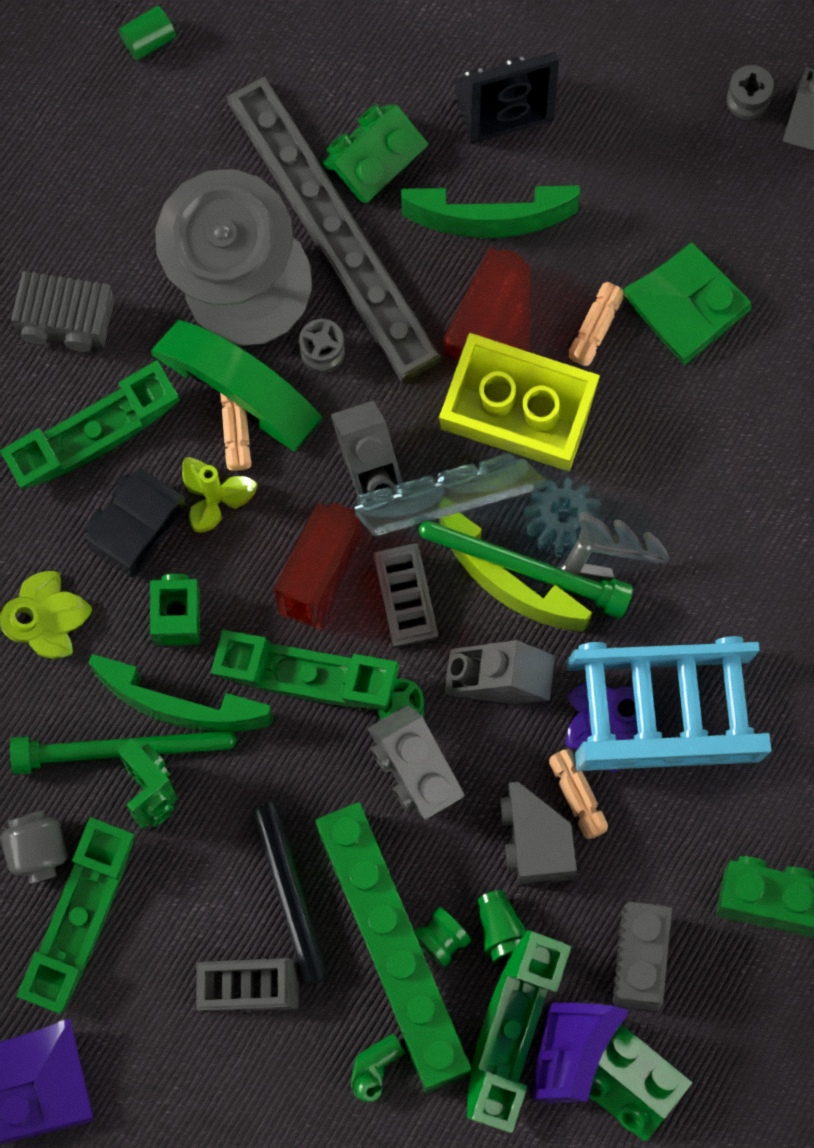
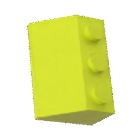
M469 333L439 416L440 426L442 430L570 472L585 429L600 375Z

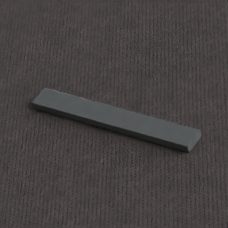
M265 76L228 95L227 101L235 116L400 381L404 383L440 363V354Z

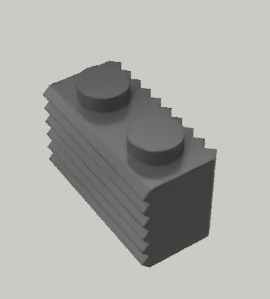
M23 271L11 318L15 333L21 335L20 338L36 345H44L47 343V340L64 342L67 348L79 352H88L91 350V346L104 348L112 307L114 306L111 287L106 283H92L88 280L66 279L62 276H48L44 273L38 274L36 272Z
M628 902L623 907L620 915L622 919L619 924L621 929L618 934L620 938L617 943L619 948L616 953L618 958L615 962L617 967L615 970V987L612 999L615 1006L659 1011L661 1008L665 988L672 915L671 907Z

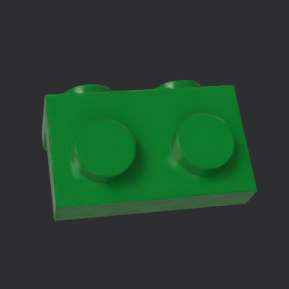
M376 104L369 108L358 119L361 126L350 136L345 133L334 140L327 148L330 155L321 162L326 170L334 169L361 203H368L429 145L397 104L382 107Z
M131 738L117 752L128 773L143 788L127 804L136 824L143 830L149 824L156 827L164 822L175 810L172 804L178 799L168 779L170 773L164 767L166 763L148 743L143 748H140Z
M620 1024L605 1048L597 1066L589 1098L596 1101L618 1119L627 1130L635 1133L642 1140L647 1141L688 1090L692 1082Z

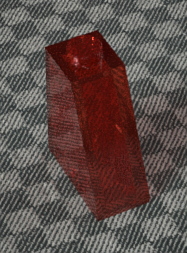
M489 247L443 338V355L459 361L469 333L530 352V265L525 263V260L520 255L509 250H502L500 252Z
M317 503L274 588L280 616L322 631L362 533L361 518L355 517L356 513L353 510L336 503H332L330 507Z

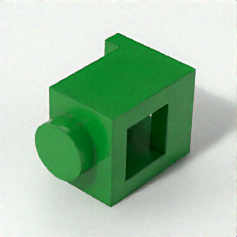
M167 574L162 576V580H150V635L154 646L201 645L200 589L197 579H189V576L185 574ZM175 606H181L185 609L184 615L169 616V611Z

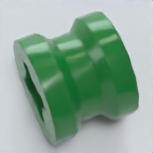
M397 678L388 709H378L380 720L406 705L412 707L423 717L424 696L418 685L408 679Z
M438 907L432 913L431 922L425 927H417L414 930L420 947L442 968H445L451 962V955L458 948L465 949L472 942L465 930L441 907Z

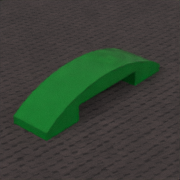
M535 186L534 203L446 204V188L401 189L402 216L432 230L472 238L511 237L548 228L577 213L580 197V186Z
M178 320L151 350L152 356L186 379L191 374L195 375L260 419L259 428L294 452L300 448L322 421V416L273 370L240 347L202 327Z
M158 360L118 382L121 389L43 433L38 428L1 449L0 452L19 487L25 490L85 465L135 436L171 409L180 398Z
M222 630L211 674L215 677L251 688L308 701L356 708L388 709L400 664L397 661L353 654L352 658L272 644L266 637Z
M94 654L91 655L89 660L95 676L108 690L127 705L158 721L203 732H243L271 725L273 714L270 705L225 693L221 708L217 710L138 687L141 677L135 666Z
M92 817L89 818L72 859V862L75 864L39 952H34L16 997L63 1014L104 926L120 884L135 834Z
M527 930L516 946L495 988L478 1038L468 1091V1119L513 1133L527 1089L526 1085L519 1083V1079L547 991H558L570 953V945Z

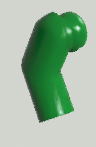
M393 1033L359 1053L355 1058L351 1088L354 1096L365 1103H372L380 1098L383 1090L384 1067L405 1055L402 1046Z

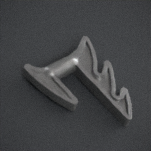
M582 512L579 514L582 527L579 540L575 543L565 563L557 568L601 583L603 580L610 582L612 579H615L613 570L607 567L585 564L591 552L667 564L669 557L662 543L650 532L643 534L645 543H640L636 534L627 524L621 520H615L614 526L617 535L613 536L600 519L587 512Z

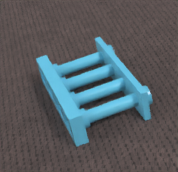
M738 636L717 639L715 644L607 648L606 643L590 642L580 645L579 649L574 650L566 661L567 671H586L592 736H589L587 738L588 742H583L575 752L577 771L761 762L771 752L769 733L754 734V729L748 725L741 665L742 663H749L760 651L759 642H744L743 638ZM723 664L730 729L726 731V735L708 736V731L704 730L702 725L696 665ZM677 666L684 732L680 733V737L662 738V733L657 732L650 667ZM631 668L638 734H635L632 740H616V735L610 732L604 669Z

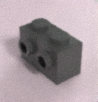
M406 705L367 728L376 745L371 747V751L384 772L388 770L392 772L398 783L392 789L406 812L413 809L420 817L426 820L465 797L426 722L412 707Z

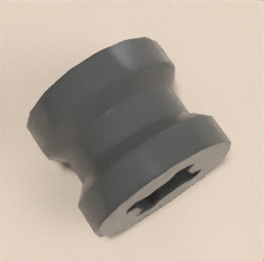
M746 65L739 68L732 75L727 93V106L732 114L743 120H755L762 117L768 110L774 89L770 73L762 67Z
M316 319L303 327L299 336L302 362L305 366L316 373H328L338 368L343 362L345 355L344 337L339 326L331 320ZM327 348H330V349H331V351L328 350V351H326V352L320 354L322 350H325V349H327Z

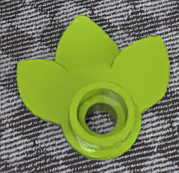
M44 571L25 580L21 586L19 597L5 604L0 614V627L8 638L16 642L28 643L42 657L50 659L71 656L73 653L72 643L67 633L80 627L90 616L92 608L80 596L70 592H60V573ZM26 613L31 617L32 621L28 624H22L17 621L15 615Z

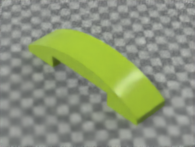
M447 502L441 506L440 525L481 539L482 529ZM451 549L461 565L482 588L521 615L552 627L584 632L589 626L592 612L558 586L554 585L547 595L542 598L503 567Z

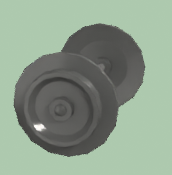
M235 169L206 171L183 182L163 205L155 228L156 252L168 279L185 293V299L196 322L204 329L219 335L237 346L263 345L287 334L305 313L312 293L311 265L300 243L292 236V219L280 195L260 177Z

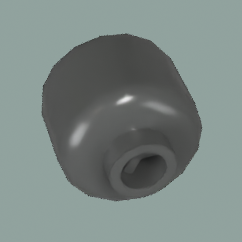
M44 810L7 820L9 828L2 831L0 841L9 872L16 876L27 875L29 883L57 876L55 867L63 864L68 858V850L59 820L51 816L46 817Z

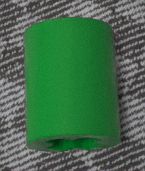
M155 6L118 28L126 48L129 49L133 58L137 61L176 38L175 30L169 18L159 6Z

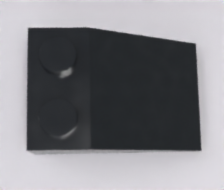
M557 52L541 54L530 58L523 56L515 57L505 62L502 66L488 70L483 68L473 69L466 72L462 77L455 79V100L471 144L554 120L559 69Z

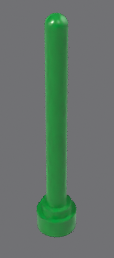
M425 521L419 527L420 536L426 540L594 600V606L601 608L602 614L613 618L621 619L630 603L633 587L631 584L612 579L610 582L603 580L601 583L432 521Z
M231 731L132 738L140 748H143L148 743L159 755L232 749L237 742L236 735ZM30 736L11 737L10 760L12 774H32L33 769L42 767V763L120 758L117 750L131 738L40 745V740L31 741Z

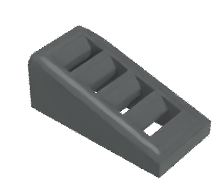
M414 543L373 553L374 566L393 648L439 639L418 544ZM412 564L411 569L387 574L386 569ZM416 581L417 587L391 592L390 586ZM420 599L421 606L395 611V604ZM421 617L425 619V625L399 630L398 622Z
M279 958L197 962V1011L291 1010L299 1008V964L295 960ZM222 972V999L215 1000V973ZM235 972H241V999H235ZM255 972H261V998H254ZM274 972H278V997H274Z

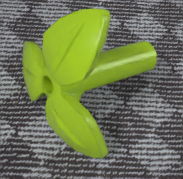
M185 457L183 460L182 478L187 490L193 494L205 496V499L193 505L189 512V523L195 532H206L219 524L222 520L218 505L220 502L236 509L246 504L257 489V482L245 476H232L220 485L218 472L215 467L191 457Z

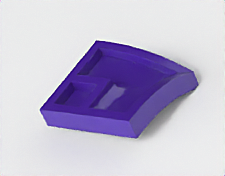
M588 1003L548 1004L530 1099L544 1103L588 1102L591 1085L600 1059L613 1034L627 1017L628 1009Z
M70 1019L62 1020L42 1029L0 1042V1145L93 1122Z

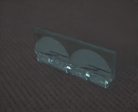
M508 453L480 461V471L478 472L474 464H469L438 473V483L436 484L432 476L398 484L395 486L396 495L394 496L389 488L357 496L358 506H355L354 509L355 515L374 536H379L425 521H431L546 487V481L524 459L515 461V457Z

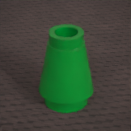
M497 890L481 896L478 899V904L480 906L479 911L485 954L492 957L494 965L502 966L507 965L526 929L507 899L505 892Z

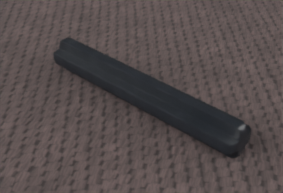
M275 802L260 804L253 808V814L304 983L306 985L321 983L328 979L329 974L278 806Z

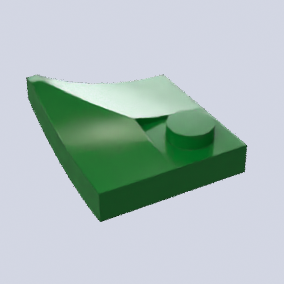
M692 242L660 267L623 289L624 295L631 305L684 366L752 309L751 301Z

